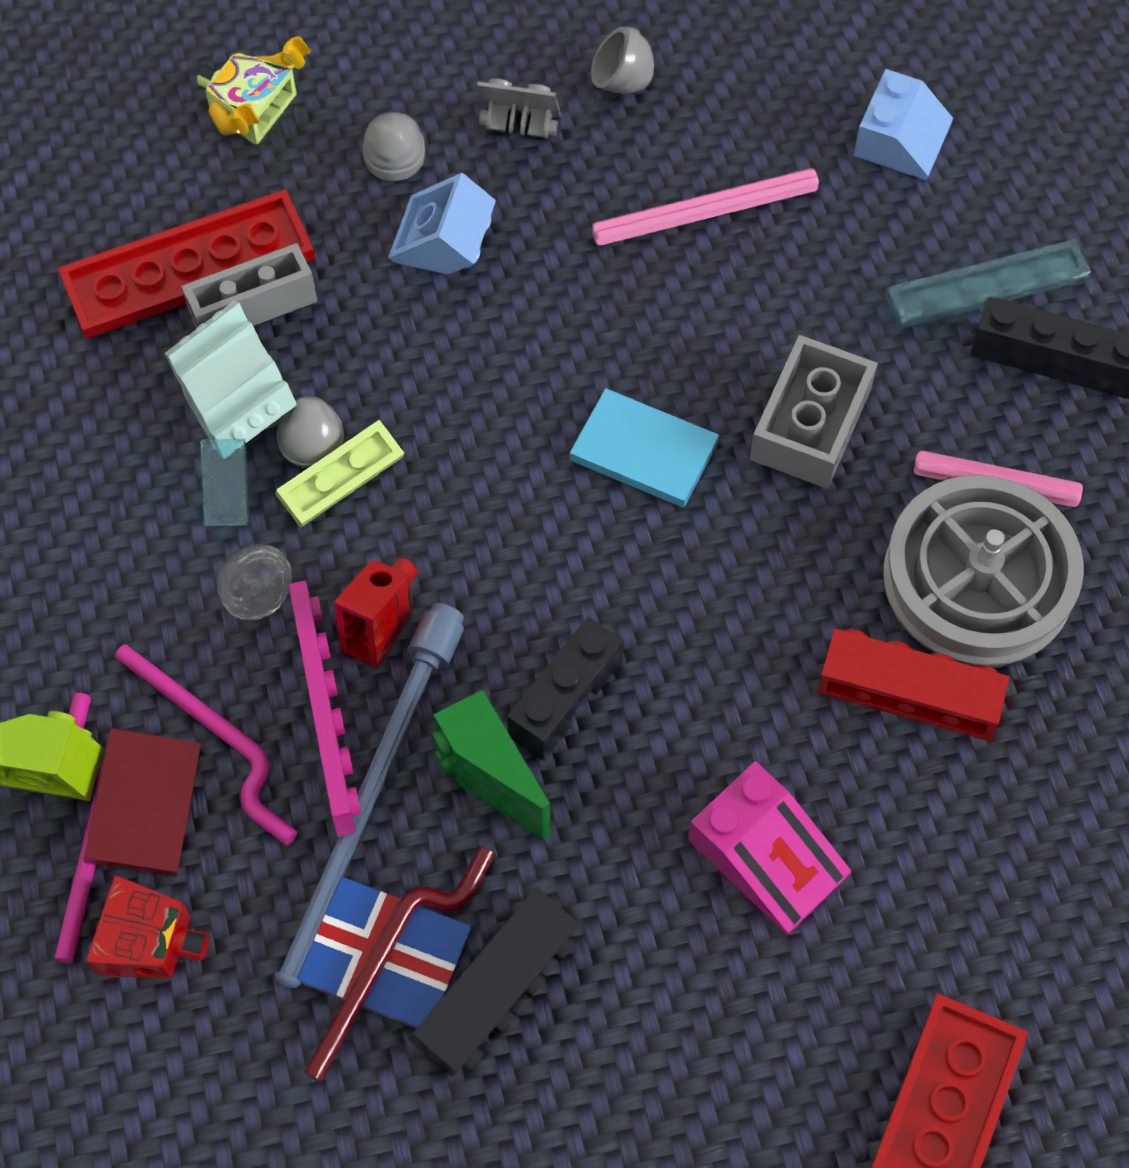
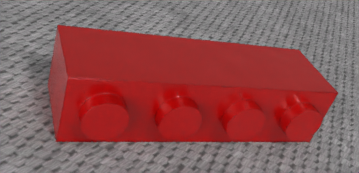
M834 628L817 693L991 741L999 724L1010 676L999 674L996 669L989 666H970L956 662L946 654H927L912 650L910 646L899 641L884 642L869 638L859 630H840Z

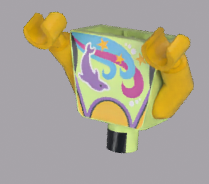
M297 36L290 39L284 45L283 51L273 56L250 57L237 53L231 56L221 70L209 64H204L201 67L197 76V83L207 88L206 96L209 104V115L222 135L229 136L239 133L256 145L259 144L297 95L292 68L301 69L305 64L303 56L311 52V49L301 37Z

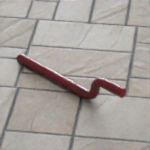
M479 846L458 887L450 893H444L431 887H417L405 893L395 906L304 1072L307 1076L316 1081H322L413 912L418 907L426 905L443 912L455 911L465 906L477 891L495 857L494 852L486 847Z

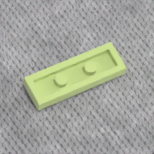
M378 420L278 488L275 494L301 528L403 458L404 452L381 421Z

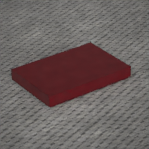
M110 728L84 863L177 877L201 743Z

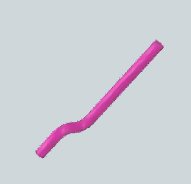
M122 645L115 654L117 660L250 761L252 766L251 772L242 785L240 799L243 810L253 821L284 845L288 846L295 839L298 831L266 808L259 800V792L268 778L270 767L264 750L128 645Z
M74 693L68 715L73 716L76 719L75 723L84 729L91 697L84 693ZM102 757L98 771L97 785L54 960L62 963H73L96 864L84 863V856L104 757Z

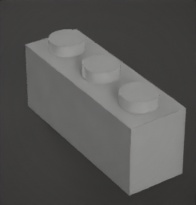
M297 243L182 286L188 311L196 328L234 300L240 303L247 320L253 326L317 302L312 272Z

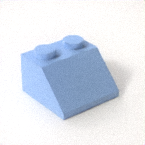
M885 69L860 123L853 156L927 180L953 118L923 81Z
M463 173L411 195L388 258L394 263L447 275L463 268L471 267L480 256V245L485 231L491 224L490 216L496 200Z

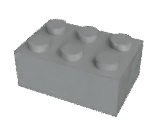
M799 335L753 434L749 460L828 489L872 389L878 363Z

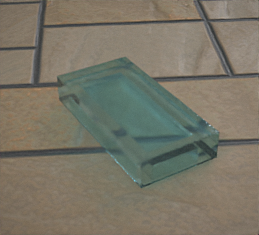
M202 439L200 442L204 526L248 525L246 439Z

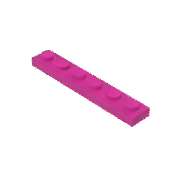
M306 580L289 584L332 818L337 837L356 833L353 816L361 814L356 787L347 788L345 775L353 774V768L348 747L339 748L337 736L346 733L341 709H332L330 697L338 696L333 669L324 671L323 660L329 659L331 656L326 632L317 634L315 623L323 622L319 596L310 597Z

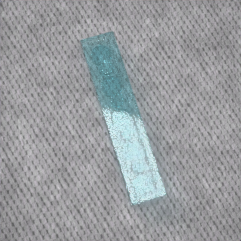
M1074 239L887 287L885 298L899 329L982 308L985 306L988 296L1009 301L1088 280L1091 270Z

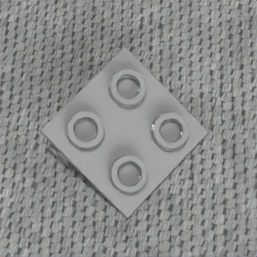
M496 78L489 79L488 83L477 81V87L484 106L488 108V110H481L479 125L486 126V130L506 133L509 111H511L509 121L510 134H514L518 113H522L520 135L525 136L529 114H531L528 136L548 139L549 135L556 136L558 120H552V117L561 119V112L556 93L550 92V88L539 84H529L527 88L513 87L509 81Z

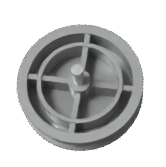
M968 475L944 480L917 495L900 514L894 526L883 566L884 588L891 609L904 629L915 640L932 652L946 654L956 662L985 666H999L1021 661L1046 647L1065 625L1079 597L1084 575L1083 556L1078 538L1060 510L1044 496L1025 485L1009 479L986 475Z

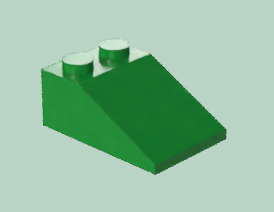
M483 689L433 714L436 732L431 734V738L437 749L433 753L442 772L445 775L452 772L460 787L542 840L551 836L550 803Z

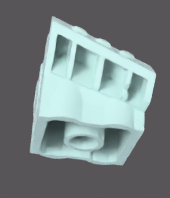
M235 300L221 311L216 312L212 318L199 325L195 331L183 337L179 343L165 352V356L181 385L187 402L212 446L218 450L224 459L264 429L276 426L281 416L297 405L288 383L282 379L275 361L266 352L252 323L247 320L240 303Z

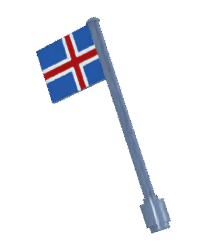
M433 603L430 610L423 612L407 649L408 653L413 657L414 667L358 792L361 814L353 816L356 833L339 836L280 972H275V979L284 987L296 988L303 984L344 1000L395 906L400 901L397 897L343 876L429 677L438 668L445 669L449 666L464 631L462 625L464 616L451 606ZM418 907L413 912L362 1008L417 1028L446 994L472 926L426 908Z

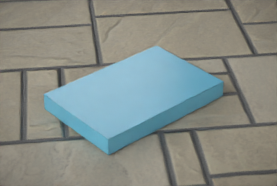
M605 388L570 451V461L685 508L718 444L719 435Z

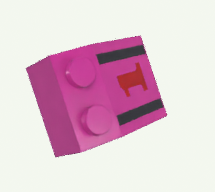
M756 761L690 823L688 841L787 936L852 872L789 791Z

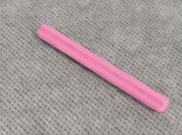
M809 168L595 222L592 224V234L596 244L601 246L814 192L818 189L819 180L815 170Z

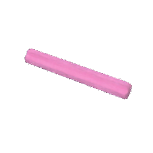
M918 451L914 463V473L919 476L939 480H948L968 475L1005 478L1033 489L1051 503L1071 507L1078 506L1083 492V485L1079 482L927 451Z

